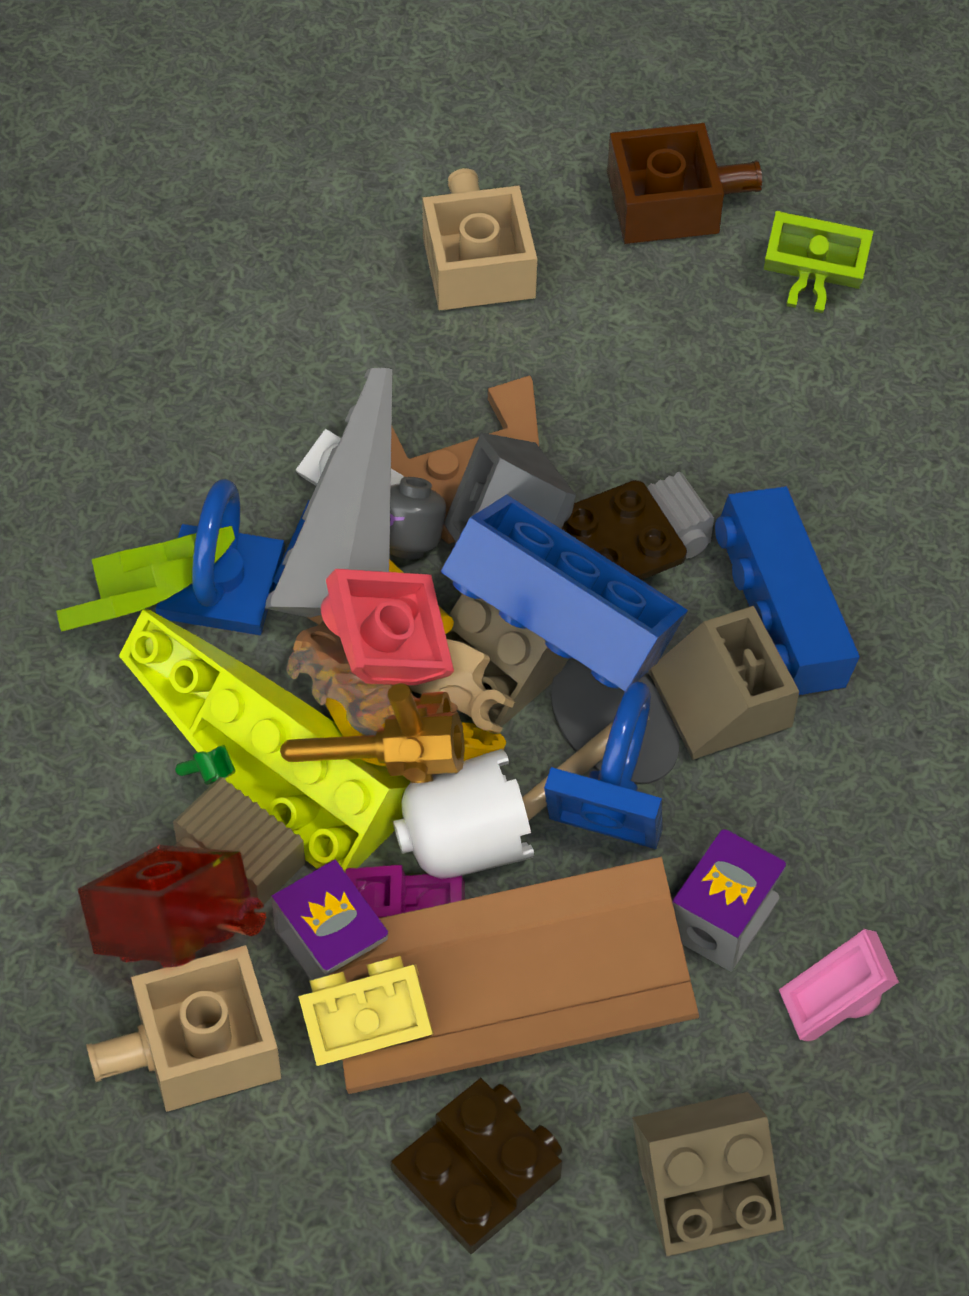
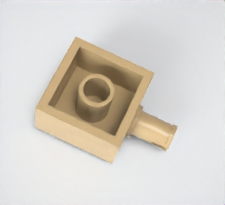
M463 168L454 171L448 177V187L451 190V194L422 197L423 240L439 310L536 298L537 255L520 186L480 190L477 173L474 170Z
M246 945L131 977L137 1009L142 1023L137 1026L138 1032L95 1044H86L96 1082L148 1066L149 1072L155 1070L166 1112L281 1079L277 1044Z

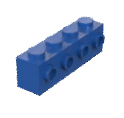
M787 486L728 494L721 516L716 519L715 523L717 542L721 548H726L732 563V575L735 586L738 590H743L749 607H755L799 690V695L846 688L860 656Z

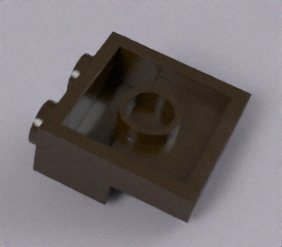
M481 1077L436 1113V1124L390 1161L391 1170L470 1254H473L559 1181L562 1171V1160L559 1158L562 1154V1148L554 1135L542 1125L532 1130L518 1116L522 1109L513 1093L503 1084H498L492 1089Z

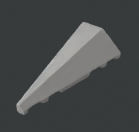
M370 368L366 371L364 376L367 379L356 405L351 407L345 421L348 424L338 446L333 448L302 517L305 520L294 547L287 552L282 564L285 565V568L275 590L269 593L265 609L312 618L321 615L322 601L328 595L326 578L334 569L389 572L392 369Z

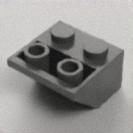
M481 432L444 525L457 542L471 516L507 494L562 529L564 522L571 516L576 494L536 442Z

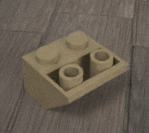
M461 594L449 614L453 618L454 624L452 629L445 634L446 639L464 643L488 655L490 662L482 678L484 688L486 690L502 692L510 696L515 702L512 708L500 703L494 704L490 708V721L500 727L505 725L551 685L553 678L562 671L569 658L561 657L552 652L546 646L545 639L528 628H517L507 623L499 615V610L483 599H474Z
M754 606L702 622L665 654L649 671L692 760L793 727L799 690Z
M749 1092L632 1117L640 1169L666 1256L784 1230L768 1117Z

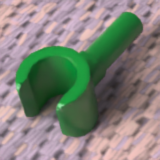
M225 745L218 746L209 752L201 751L193 755L194 759L178 763L175 768L176 773L180 776L200 772L205 785L213 784L219 777H224L225 779L236 772Z

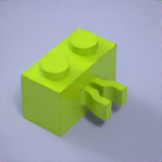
M776 211L763 270L799 277L798 281L790 289L786 305L794 308L797 305L798 295L806 289L807 280H815L813 293L816 295L817 301L814 312L824 313L827 299L824 282L860 289L873 231Z

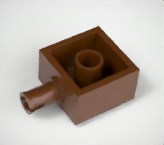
M705 123L610 133L607 175L624 244L719 234L724 195L753 191L761 192L762 172L758 160L750 163L717 166Z

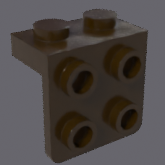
M639 480L627 482L574 503L571 516L562 526L563 531L640 580L681 565L686 560V546L647 486Z

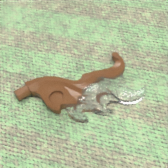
M322 615L312 618L307 617L318 625L301 631L297 636L293 647L294 652L290 655L287 663L288 674L292 679H297L299 672L309 674L313 680L312 695L320 705L325 704L326 698L337 700L344 706L346 719L354 729L363 735H376L378 729H384L382 724L385 723V719L395 715L387 696L388 690L393 685L366 684L353 674L340 637L326 626ZM451 702L452 712H456L458 706Z

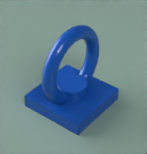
M221 479L210 488L204 501L198 526L181 525L178 538L196 533L192 583L173 596L157 603L156 614L169 621L261 635L268 609H265L266 600L269 593L274 591L273 580L282 562L285 545L284 540L239 533L240 496L236 485L232 481ZM232 526L235 540L215 563L219 529Z
M634 682L626 689L609 733L600 771H590L588 777L553 767L550 768L544 787L549 819L657 849L663 830L662 798L638 792V786L631 781L640 754L650 710L651 692L645 683Z

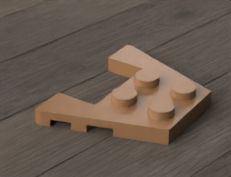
M526 376L488 388V401L503 427L502 430L489 434L536 442L539 446L532 378ZM391 425V469L404 477H418L429 481L432 484L431 489L440 494L445 500L447 508L446 519L479 437L409 459ZM443 525L441 538L448 544L456 542L445 525Z

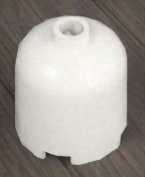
M503 749L463 761V769L458 773L433 774V781L410 783L405 789L401 801L403 818L393 821L396 837L402 854L413 851L419 866L429 875L440 879L453 878L533 858L534 850L531 844L528 845L527 842L521 843L520 836L531 833L517 780L507 781L500 769V766L509 764L508 756Z

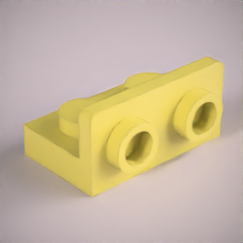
M401 956L367 965L369 977L347 983L344 971L309 981L312 993L298 997L317 1066L434 1034L416 964L404 967Z

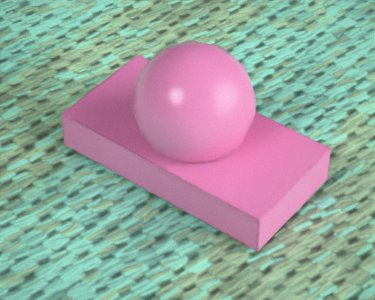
M864 929L781 987L779 992L799 1039L809 1042L819 1038L846 1018H859L871 1014L880 1004L882 994L899 983L877 932Z

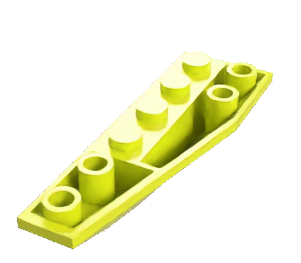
M149 609L141 611L119 657L197 752H209L218 746L225 745L236 770L234 774L225 778L227 783H232L236 790H241L244 796H249L252 802H257L261 809H266L269 815H274L277 821L283 822L286 828H291L294 834H299L304 842L305 860L315 868L319 869L336 859L345 872L348 868H358L395 831L393 821L403 818L401 801L405 789L411 783L410 780L406 779L404 775L390 776L387 766L371 764L361 759L288 762L284 760L280 754V748L287 740L343 737L336 723L281 686L200 637Z

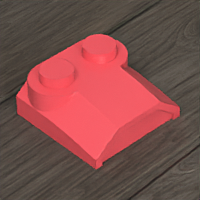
M334 569L326 578L328 595L321 604L323 621L334 634L340 637L352 673L366 684L395 685L403 683L415 686L448 677L454 672L431 575Z

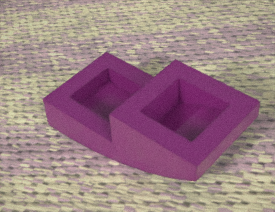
M402 865L348 868L345 872L378 918L465 900V881L463 875L444 879L429 874L406 876Z

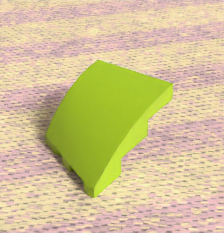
M232 526L219 529L215 563L235 540ZM196 533L163 543L119 551L92 559L101 599L57 610L56 613L61 632L141 611L166 600L192 583Z

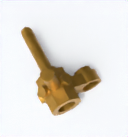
M399 683L393 685L387 693L395 715L385 719L384 729H378L376 735L290 739L281 745L280 754L288 762L377 758L379 763L386 764L390 776L404 775L411 783H425L433 781V774L458 773L463 769L465 752L463 725L458 712H452L450 697L446 691L422 693L420 699H414L409 686Z

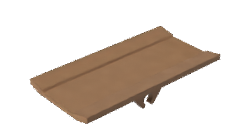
M662 857L379 918L388 930L387 941L330 974L344 971L346 982L348 983L369 977L367 965L401 956L404 967L416 964L434 1033L342 1059L348 1094L699 1018Z

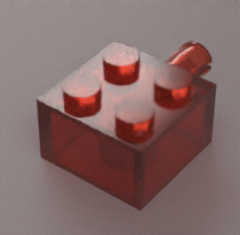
M157 845L77 889L94 954L116 956L122 962L149 960L158 961L163 967L181 966L191 962L195 958V952L210 943L225 941L234 936L235 933L246 936L257 935L262 930L266 920V912L254 911V909L263 908L264 904L260 899L251 897L240 851Z

